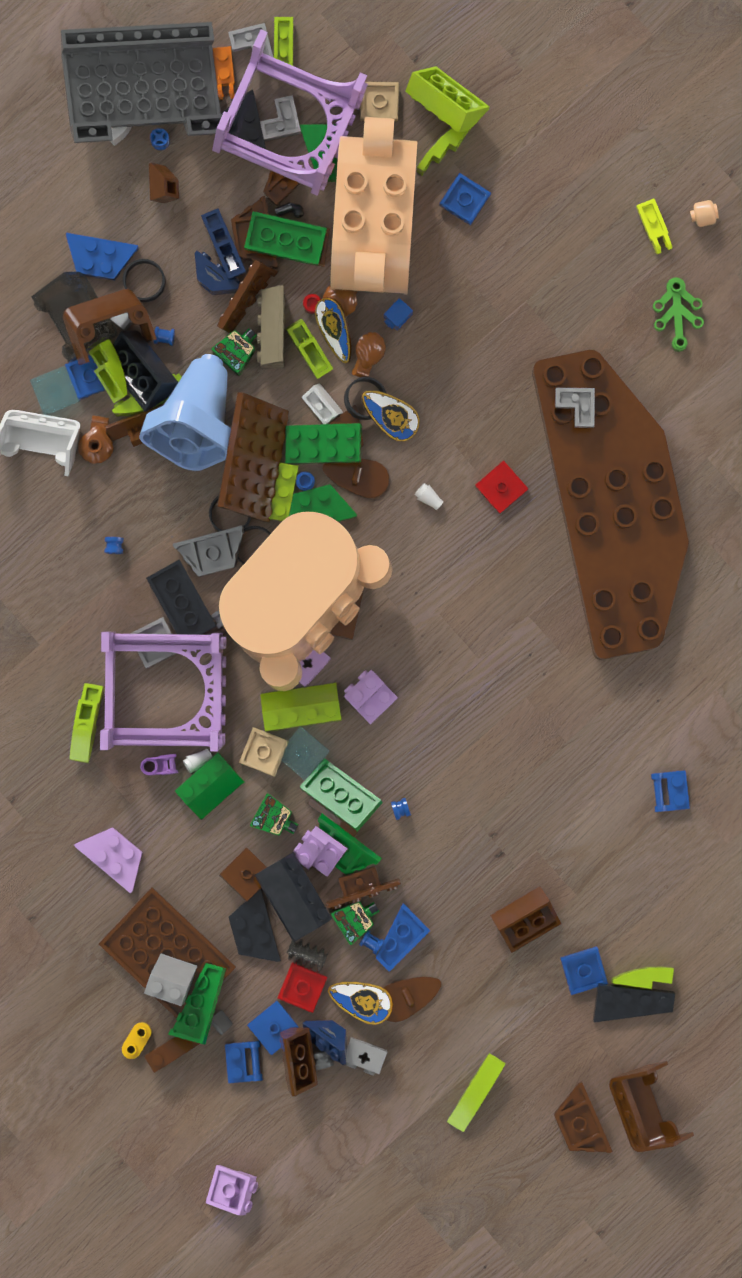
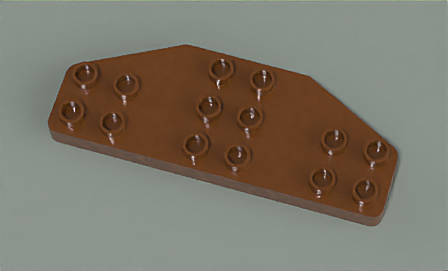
M585 350L539 360L533 367L532 376L593 655L599 660H606L653 650L664 639L689 545L665 432L599 352ZM556 388H595L594 428H574L575 408H555Z

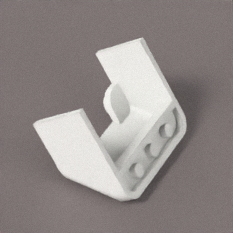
M9 410L5 413L0 423V455L11 457L17 454L19 449L56 455V462L61 466H65V476H69L75 461L80 423L71 419Z

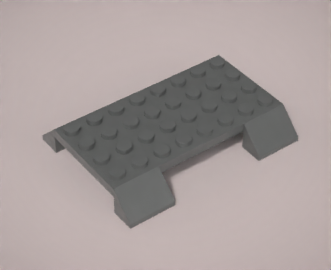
M212 22L61 30V59L69 125L74 143L113 141L111 128L183 123L188 136L216 134L217 126L223 114L220 113L212 50L214 42Z

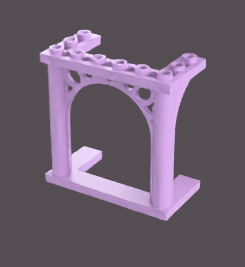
M260 30L253 45L250 63L228 112L224 111L217 126L212 151L220 153L221 149L306 185L312 188V194L318 196L320 190L324 191L328 178L332 173L335 165L332 163L334 157L338 159L340 136L348 135L349 131H346L347 126H352L356 117L353 112L355 109L359 110L368 85L365 83L367 75L360 73L356 80L348 83L332 82L319 78L264 54L263 51L268 32ZM256 70L304 90L319 101L326 114L327 132L322 143L315 150L299 157H285L229 134V130ZM325 99H327L329 102H330V101H333V102H331V103L328 105V104L325 103ZM337 106L341 107L343 112L339 115H333L330 113V109ZM333 120H339L336 122L337 126L332 125ZM321 151L324 152L322 159L318 156V153ZM310 158L317 160L319 164L317 169H312L309 166L308 160ZM300 161L304 162V168H302L303 165H298L297 163Z
M101 632V652H106L105 728L100 730V750H109L114 745L208 746L210 751H219L225 745V733H222V725H225L226 715L222 714V706H226V695H222V687H226V675H223V668H226V656H223V649L226 648V637H223V633L186 635ZM196 650H201L196 657L191 655V651L197 652ZM115 651L174 652L190 659L200 670L205 683V697L197 715L188 723L175 728H115ZM205 653H210L212 655L211 662L207 665H201V656ZM214 664V667L210 671V673L213 674L211 676H208L206 674V669L212 667ZM208 688H212L213 692L208 693ZM210 705L212 707L210 712L213 716L206 712V706ZM200 716H206L210 719L211 726L209 728L201 726L199 723ZM195 724L200 731H195L196 728L190 730V726Z

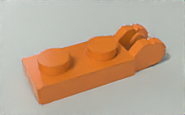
M231 46L212 48L219 100H223L224 97L222 86H229V96L231 99H234L235 80Z

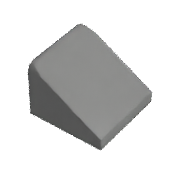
M127 313L110 319L123 331H127L133 324Z

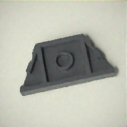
M244 526L174 543L173 547L184 557L183 559L187 564L191 565L198 577L235 568Z

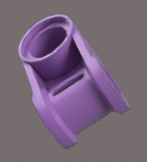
M176 754L146 758L141 763V771L148 776L177 774L178 770H176L175 764L177 756ZM153 762L155 769L152 772H146L144 769L145 763Z

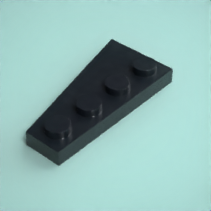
M598 983L593 1022L671 1013L674 1008L675 992Z

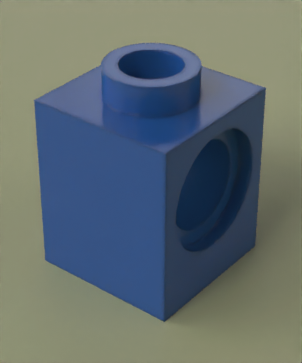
M398 298L384 313V323L390 329L395 328L398 331L413 315V310Z

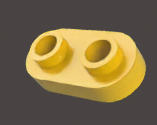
M139 1022L132 1028L122 1046V1053L126 1058L135 1059L141 1054L152 1034L149 1024ZM139 1029L145 1031L144 1036L138 1034ZM129 1046L135 1048L134 1053L128 1051Z

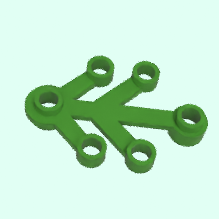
M675 277L668 281L666 285L667 292L660 300L654 302L652 308L657 313L662 312L665 304L673 297V305L661 319L655 321L654 329L656 331H663L666 323L674 316L675 338L672 340L671 345L675 351L681 352L685 350L688 344L687 339L683 336L682 316L692 324L694 329H700L704 324V320L701 317H696L681 304V297L695 311L699 310L703 303L701 299L694 298L685 290L686 286L682 279ZM673 284H678L680 288L675 290ZM693 302H699L700 306L695 307ZM655 304H661L662 308L656 309ZM699 320L701 325L696 326L694 321ZM661 322L663 327L658 328L656 324ZM677 340H682L683 345L679 346Z

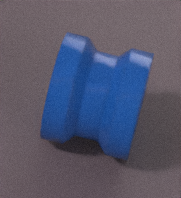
M156 128L151 132L150 140L156 150L162 151L168 148L170 139L166 130Z
M105 537L106 548L104 553L123 554L122 543L124 538Z
M402 798L399 802H391L396 820H399L402 816H411L406 798Z

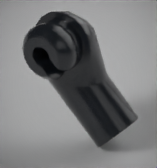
M289 202L275 208L278 217L289 212L294 213L296 218L304 216V208L299 204Z

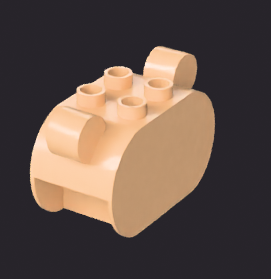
M365 117L364 137L340 136L331 256V290L342 289L408 294L417 141L393 139L394 119Z
M316 512L296 513L287 517L278 525L226 584L219 601L220 617L232 639L251 658L260 663V673L266 683L277 691H287L298 685L302 678L300 661L305 660L313 650L321 654L330 646L334 640V636L330 634L332 628L339 621L347 625L354 619L360 610V607L355 602L360 598L364 587L376 589L384 586L391 578L392 565L387 554L378 546L368 545L358 549L348 531L333 518Z

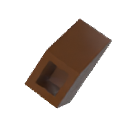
M149 163L150 201L168 203L179 199V180L165 165Z

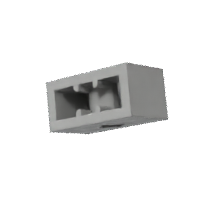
M351 1037L347 1046L345 1065L354 1069L357 1066L364 1068L363 1072L373 1076L375 1073L380 1074L387 1050ZM364 1052L368 1053L367 1057L370 1059H366L365 1062H362L361 1057H359V1054L363 1055Z

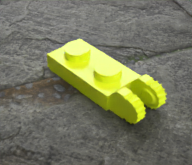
M655 199L637 205V211L649 240L652 241L656 254L661 253V246L657 240L660 237H663L665 247L668 250L672 249L673 247L668 236L669 232Z

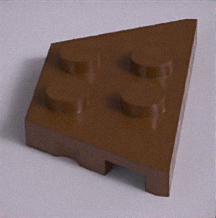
M262 196L256 203L248 206L241 214H237L231 219L235 246L240 259L251 262L257 260L276 269L278 265L275 256L244 250L252 212L268 215L266 198Z
M581 1081L554 1112L555 1119L570 1151L611 1153L613 1151Z

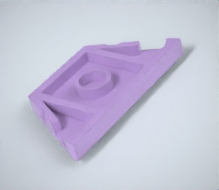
M112 827L74 845L129 893L133 892L143 852Z

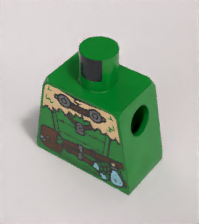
M250 328L243 335L234 330L212 347V353L240 376L256 351L251 342L257 335Z
M267 793L250 826L280 836L283 829L294 834L299 824L289 819L292 814L291 810Z
M359 901L336 910L331 915L348 943L352 945L374 925L370 917L380 911L374 902L363 907Z

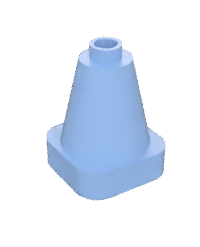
M205 354L201 358L193 360L165 404L146 415L139 435L141 442L147 447L187 470L200 471L226 460L231 428L225 425L228 372L219 357Z

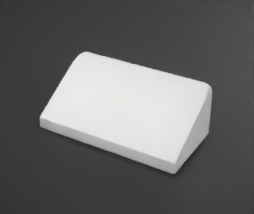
M321 384L314 385L302 396V399L323 424L331 423L343 413Z

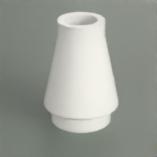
M425 483L415 493V496L418 497L417 500L433 507L435 510L444 502L431 486H427Z
M208 749L186 756L183 763L191 774L212 758V755Z

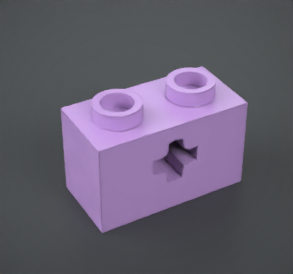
M313 650L305 658L306 661L312 660L311 668L306 667L305 669L304 660L300 661L302 678L299 682L304 687H307L331 660L324 652L318 654Z

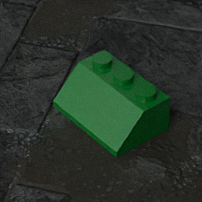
M217 753L180 785L175 792L202 820L241 786L244 780L223 756Z

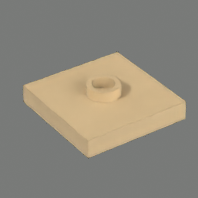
M365 82L368 85L361 102L360 121H365V117L392 118L394 121H398L399 82Z
M253 727L239 763L275 777L289 741Z

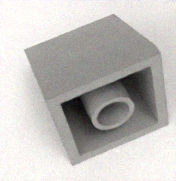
M161 953L150 974L144 994L182 1006L186 1001L197 965Z

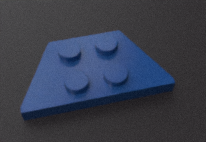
M66 233L77 274L115 281L120 271L125 268L129 259L139 248L138 245Z

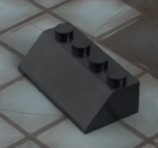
M121 331L113 343V347L121 362L127 390L144 411H148L167 399L178 384V381L138 331Z
M294 852L255 874L257 881L293 942L332 920Z

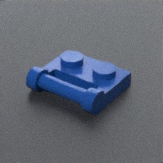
M686 770L651 774V779L654 780L656 798L655 812L690 809ZM663 778H666L669 805H664L661 782Z
M260 1041L225 1044L228 1083L263 1080V1074L260 1072L258 1049ZM245 1048H251L253 1075H247Z

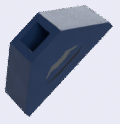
M196 251L195 263L198 284L212 295L236 293L241 282L236 277L229 280L224 268L220 264L215 265L212 263V258L205 252L200 253Z
M333 1020L303 1022V1028L310 1029L311 1042L320 1051L327 1053L334 1061L345 1065L347 1056L346 1029Z

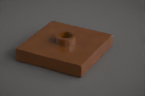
M246 847L219 876L248 902L262 888L255 874L267 867Z

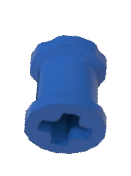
M156 326L154 332L157 339L153 340L154 344L161 342L173 346L175 329L164 330Z
M367 930L359 945L366 946L376 955L384 940L378 939Z

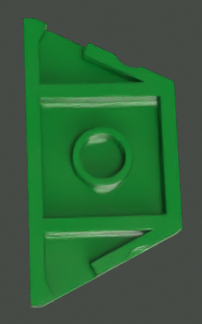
M330 484L293 494L289 516L301 512L321 513L333 518L337 522L357 517L355 511Z
M323 813L318 818L319 828L347 848L335 865L337 869L348 875L355 870H362L368 865H376L382 859L380 856Z

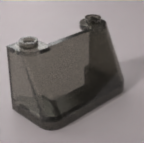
M79 271L63 272L31 296L35 308L38 311L49 313L66 344L62 346V355L68 362L75 361L77 358L63 320V312L71 306L98 298L86 276ZM110 318L93 324L95 336L91 341L84 343L87 353L100 343L108 339L112 340L117 336V330Z

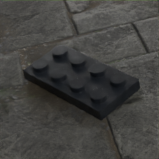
M180 559L146 577L177 634L203 635L217 627Z

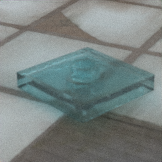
M65 366L30 380L44 415L80 402Z
M300 726L289 739L281 761L303 780H306L324 760L330 750Z

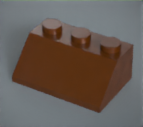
M541 886L490 915L511 953L562 924Z
M291 1027L280 1032L279 1035L288 1091L291 1096H297L317 1086L318 1081L310 1029Z

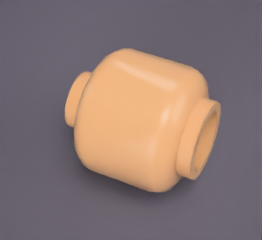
M711 200L695 203L694 210L690 211L692 222L696 221L699 227L713 225L716 223V219H719L717 205L713 204Z

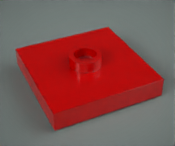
M504 460L475 485L499 514L528 490V487Z
M292 962L277 999L313 1013L328 977Z

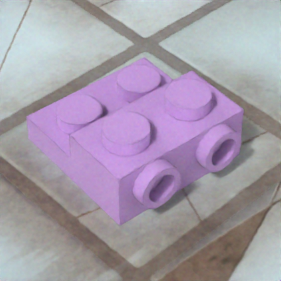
M365 670L358 677L360 681L355 686L350 684L344 690L346 693L344 698L371 725L398 697L372 670L369 672Z
M315 826L312 832L308 830L301 839L304 843L301 844L299 842L293 852L296 854L295 856L301 865L308 870L313 866L328 877L347 848Z
M216 1165L206 1204L239 1216L246 1215L252 1208L251 1195L258 1188L257 1177L242 1171H235L221 1165Z

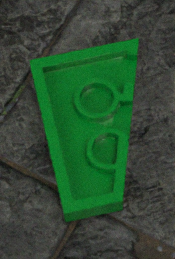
M327 124L300 125L308 153L315 150L322 143L327 132ZM322 151L318 153V156H319L321 159H322V155H323V153H324V152H322ZM335 157L332 161L335 165L328 178V182H336L337 158ZM310 158L313 168L317 169L319 167L317 160Z

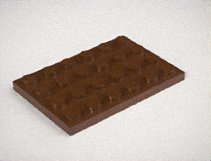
M237 393L218 507L270 523L269 517L272 515L271 504L275 496L276 479L279 476L278 469L282 458L288 410L246 393Z
M153 887L99 943L145 989L150 974L161 953L197 965L187 998L193 992L194 985L206 963L226 968L223 981L236 968L223 953ZM156 998L175 1018H177L186 1005V1002L179 1006Z

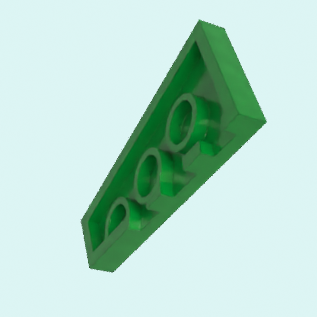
M208 963L205 964L194 985L193 992L185 1001L186 1005L182 1012L178 1014L177 1021L173 1029H170L168 1035L206 1044L226 968Z

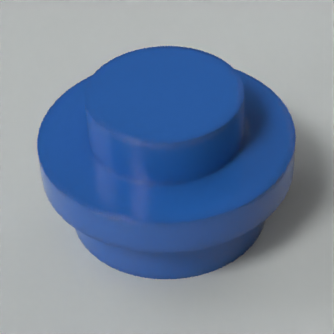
M301 472L296 477V485L300 490L306 491L313 488L315 479L311 473Z

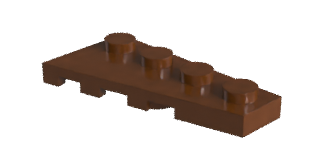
M255 260L249 267L246 277L239 284L236 294L229 301V306L225 313L221 315L217 326L229 333L233 332L246 315L245 309L256 302L258 292L261 289H266L268 286L267 280L271 275L275 277L278 271Z

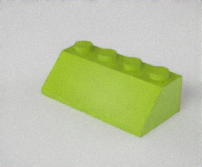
M437 66L412 72L405 90L413 100L421 103L426 110L433 112L438 116L439 120L446 122L456 132L470 130L490 108V106Z
M336 683L260 694L265 732L342 721Z

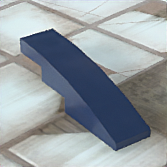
M217 208L201 215L228 279L230 280L246 273L219 209Z

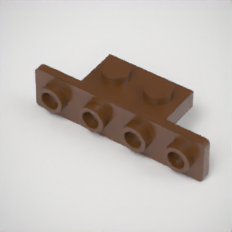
M164 404L105 426L111 441L129 435L133 447L143 444L139 435L146 415L162 407Z
M375 866L339 877L344 896L327 901L326 906L334 910L341 908L343 903L349 901L350 904L359 902L361 897L367 895L369 898L380 894L379 891L387 889V892L393 891L401 884L400 879L397 878L381 884Z

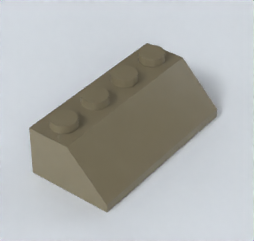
M275 286L262 289L261 295H258V307H261V314H258V326H261V333L257 334V343L261 344V352H257V363H261L262 369H284L285 291L284 286Z

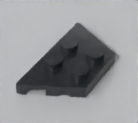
M250 90L245 94L229 134L266 149L254 91Z
M260 889L248 902L245 901L228 917L239 955L280 962V955L262 890Z

